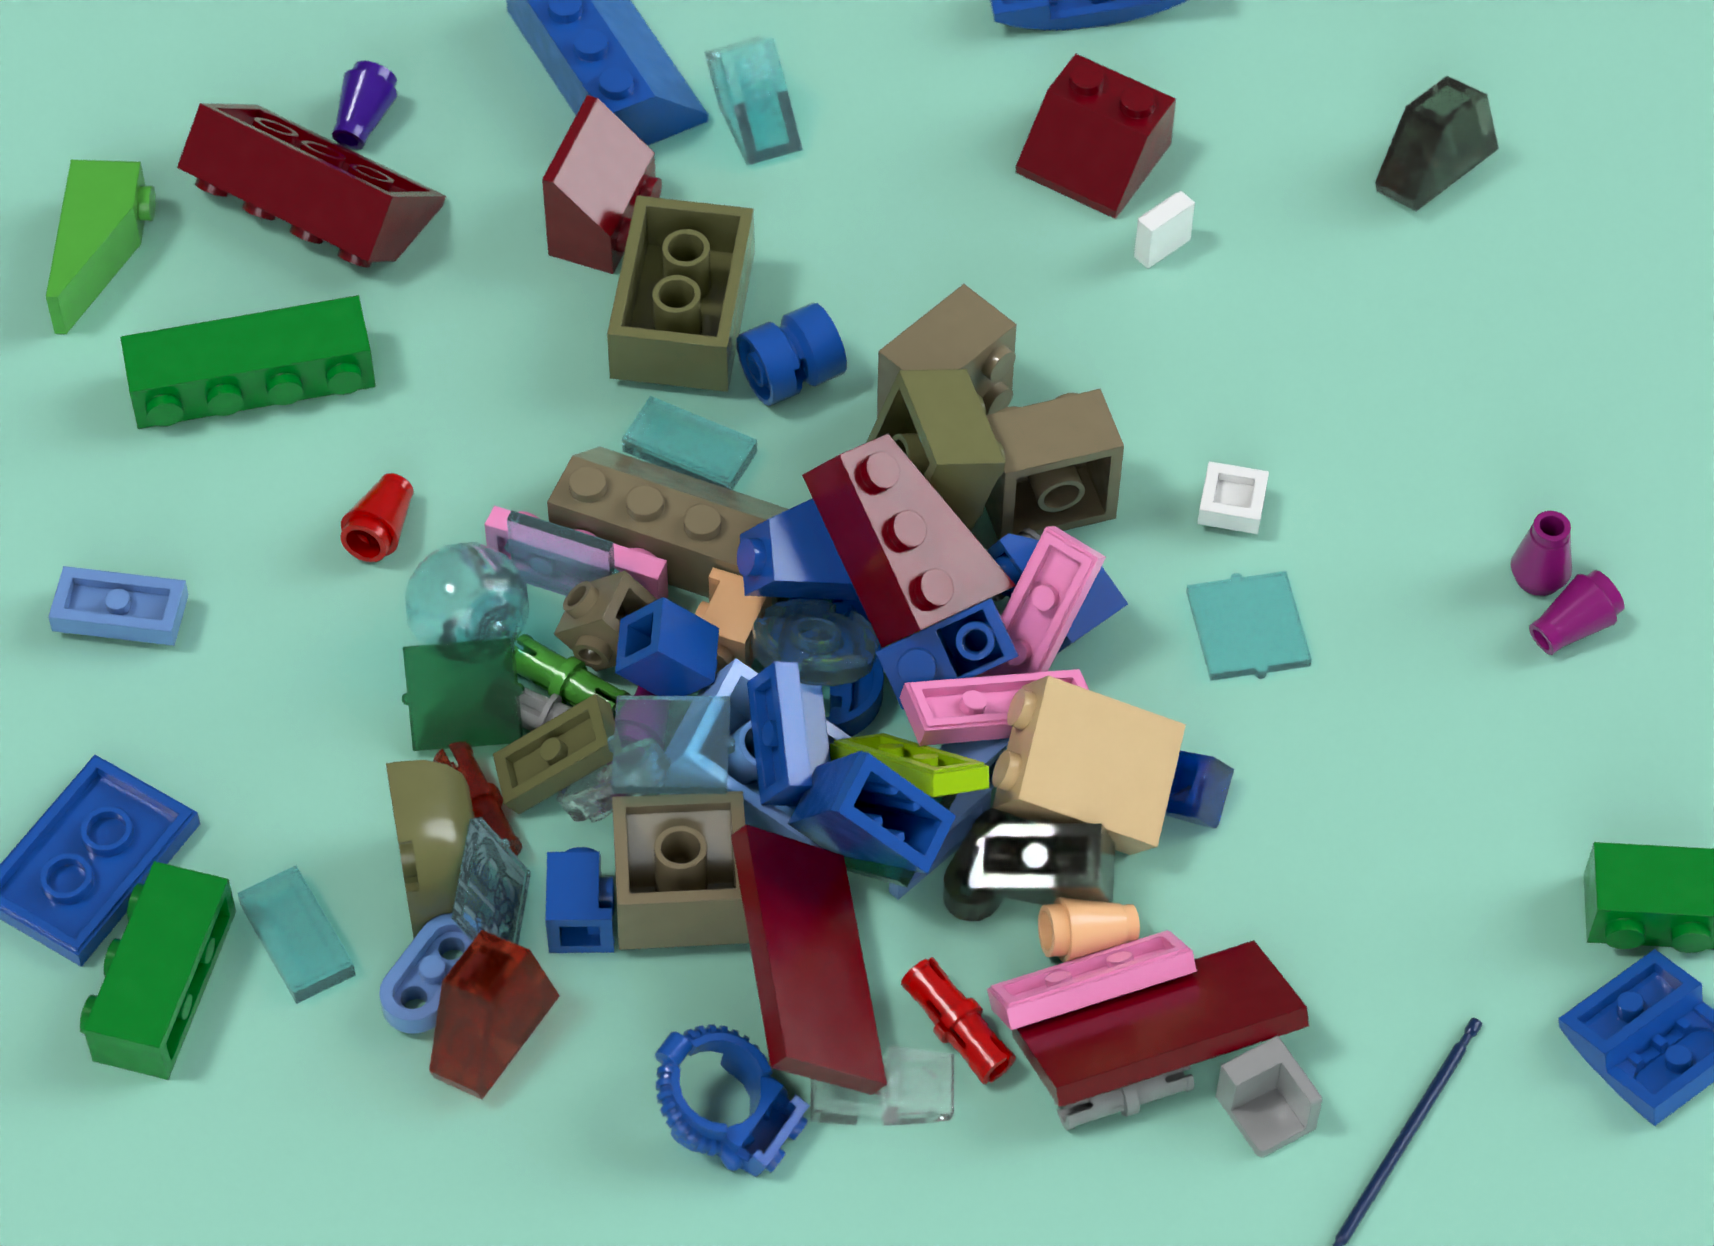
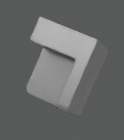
M1279 1036L1221 1065L1216 1098L1257 1156L1265 1157L1316 1129L1322 1104L1321 1095Z

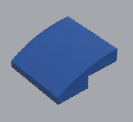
M1653 949L1558 1018L1559 1028L1586 1062L1623 1100L1654 1126L1714 1083V1009L1703 1002L1702 983L1656 949Z

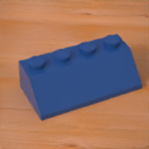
M506 0L507 12L575 115H577L587 95L596 97L647 146L708 122V113L631 0Z

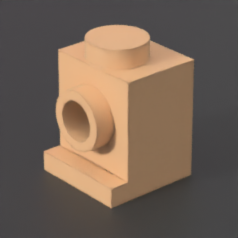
M713 567L709 575V602L702 601L695 615L719 628L716 673L735 658L751 668L772 622V597L745 596L743 576Z

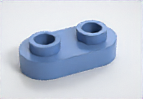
M442 914L428 921L384 977L379 993L381 1007L386 1021L393 1028L401 1032L413 1034L422 1033L437 1026L481 969L485 960V951L480 947V942H484V939L477 932L476 942L474 940V930H472L471 937L469 923L460 914ZM450 950H458L463 953L454 960L442 957L444 953ZM413 999H421L426 1002L422 1007L416 1009L404 1007L408 1001Z

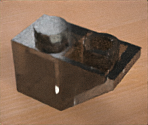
M1446 76L1408 104L1404 109L1376 178L1375 186L1377 192L1417 211L1497 151L1499 147L1488 95Z

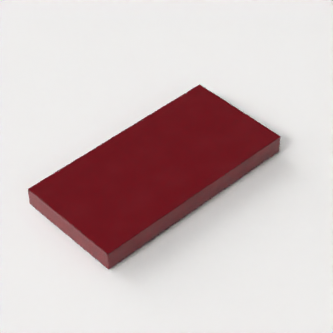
M745 824L731 835L770 1066L781 1071L873 1095L887 1085L844 855Z
M1253 940L1194 959L1197 972L1012 1030V1036L1057 1105L1063 1107L1233 1052L1276 1036H1282L1309 1026L1307 1006Z

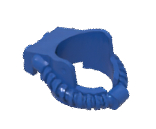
M709 1024L706 1028L701 1025L695 1027L694 1030L689 1029L683 1032V1035L675 1031L670 1032L656 1051L655 1057L662 1064V1066L657 1068L656 1073L659 1078L656 1081V1090L660 1092L657 1094L658 1104H662L660 1108L662 1116L668 1118L666 1124L671 1128V1136L690 1151L707 1153L709 1156L718 1155L727 1170L736 1171L742 1169L754 1177H757L765 1169L772 1173L786 1154V1152L780 1149L785 1140L789 1137L794 1141L809 1120L803 1117L810 1105L796 1094L792 1100L789 1099L788 1091L784 1085L771 1077L773 1070L766 1056L762 1054L756 1044L753 1045L748 1042L750 1040L749 1037L738 1035L739 1031L735 1029L728 1031L727 1026L720 1025L719 1028H716L715 1024ZM708 1051L723 1054L720 1065L744 1085L750 1097V1115L744 1122L727 1127V1124L711 1122L700 1117L689 1107L682 1095L679 1082L681 1072L679 1066L687 1055L691 1057L700 1052Z

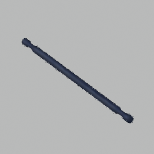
M1471 1018L1466 1025L1464 1035L1453 1046L1336 1235L1333 1246H1344L1351 1239L1466 1053L1470 1040L1477 1035L1482 1027L1480 1020Z

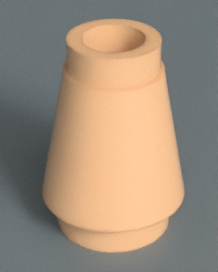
M1057 897L1054 904L1042 905L1038 916L1040 945L1046 957H1059L1062 962H1067L1138 940L1140 922L1137 909L1133 904L1121 905L1120 903Z

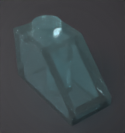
M756 37L704 52L719 109L746 165L803 150L774 38Z

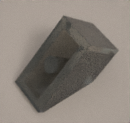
M1102 823L973 824L969 888L976 892L1039 905L1054 904L1057 897L1113 903L1115 842Z

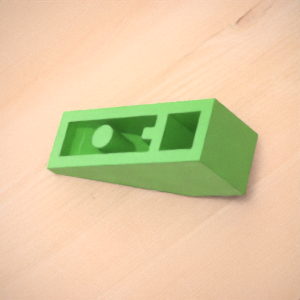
M70 161L46 292L47 305L55 334H67L141 245L145 221L154 220L156 209L154 186L145 185L141 162Z

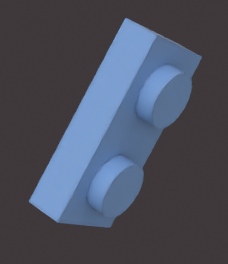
M63 566L48 616L51 629L55 632L175 646L189 595L186 580Z

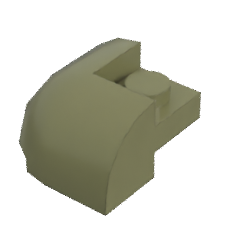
M427 760L386 763L413 938L434 917L447 913H458L455 909L456 901L468 914L474 910L477 902L459 885L460 878L479 898L481 897V890L472 884L467 875V860L464 858H467L470 848L467 841L471 823L476 828L469 785L463 774L447 764ZM472 856L471 859L469 860L468 866L470 865V862H471L473 856ZM480 863L474 879L482 889V873L480 872L482 866Z

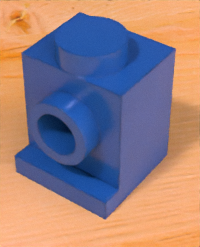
M575 847L565 852H547L545 922L549 953L614 952V876L602 877L600 851L587 847Z

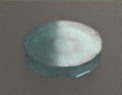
M793 599L778 602L766 608L764 618H756L753 624L751 646L753 656L764 668L774 661L798 662L800 683L818 686H837L856 682L871 672L877 659L876 651H878L879 640L872 625L855 611L851 610L849 618L835 613L836 604L828 601Z

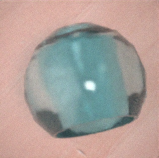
M478 542L445 545L431 552L419 563L413 572L405 592L407 625L427 653L456 666L489 663L502 656L516 643L517 638L525 628L529 616L527 585L517 567L507 555Z

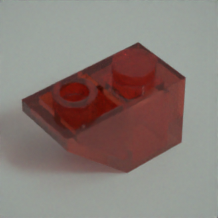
M481 930L443 979L429 1071L434 1078L483 1099L560 997L529 949Z

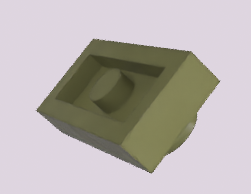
M595 693L493 754L504 805L517 814H521L621 756L623 752L611 705Z

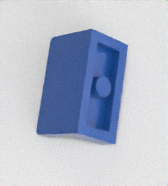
M774 661L747 682L761 805L797 806L802 794L813 787L811 776L816 766L831 761L822 685L818 681L800 680L798 662Z

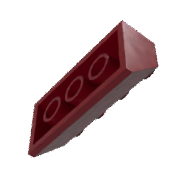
M200 103L177 165L178 169L197 178L195 186L199 189L220 197H227L228 194H231L244 201L242 205L244 211L266 220H275L276 217L292 224L290 233L294 236L316 244H322L323 241H326L340 248L337 255L341 259L366 268H370L372 262L396 261L442 208L446 198L445 195L259 105Z

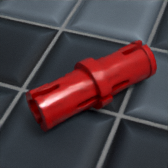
M933 957L920 961L904 975L901 980V986L918 1002L930 1020L935 1024L933 1028L935 1035L942 1043H950L959 1052L983 1085L987 1084L988 1081L990 1083L995 1081L1008 1071L1015 1062L1016 1056L999 1040L981 1017L983 1009L974 998H966L951 982L948 975Z

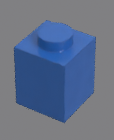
M662 597L620 619L615 673L672 704L715 682V673L718 665L719 628L667 598Z

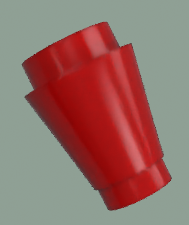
M394 473L384 474L379 482L344 515L341 520L342 532L340 539L344 548L352 556L365 562H378L397 549L410 500L414 494L413 487L407 479Z

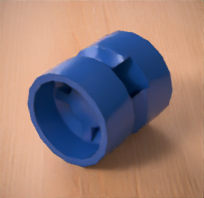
M810 303L783 315L780 327L773 322H766L739 334L736 339L738 357L745 377L758 399L768 406L799 394L802 390L803 382L810 386H817L844 374L847 370V358L839 332L826 310L818 303Z

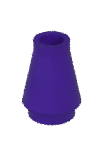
M358 61L353 69L345 72L336 124L332 132V137L338 144L354 150L362 149L369 135L398 96L395 88L397 78L389 69L375 62Z

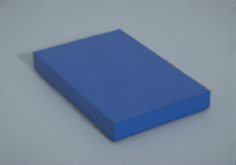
M95 754L0 864V920L82 967L127 913L128 902L133 888L137 883H145L153 862L168 864L200 825L198 812Z

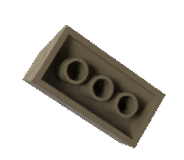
M600 446L572 455L547 501L549 523L570 530H585L601 540L623 547L645 549L656 557L667 560L669 585L709 598V575L713 567L743 576L737 566L740 534L788 510V508ZM772 597V620H778L789 598Z

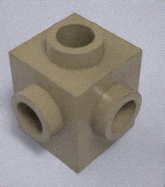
M626 571L590 582L583 581L576 585L566 596L563 603L565 611L554 635L573 651L577 659L585 662L586 666L592 667L596 672L616 666L620 619L658 599Z

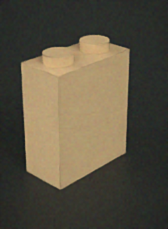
M1049 675L1022 686L1014 695L1007 714V723L1009 726H1012L1007 750L1002 752L994 767L992 784L997 788L992 808L1128 855L1158 847L1186 724Z

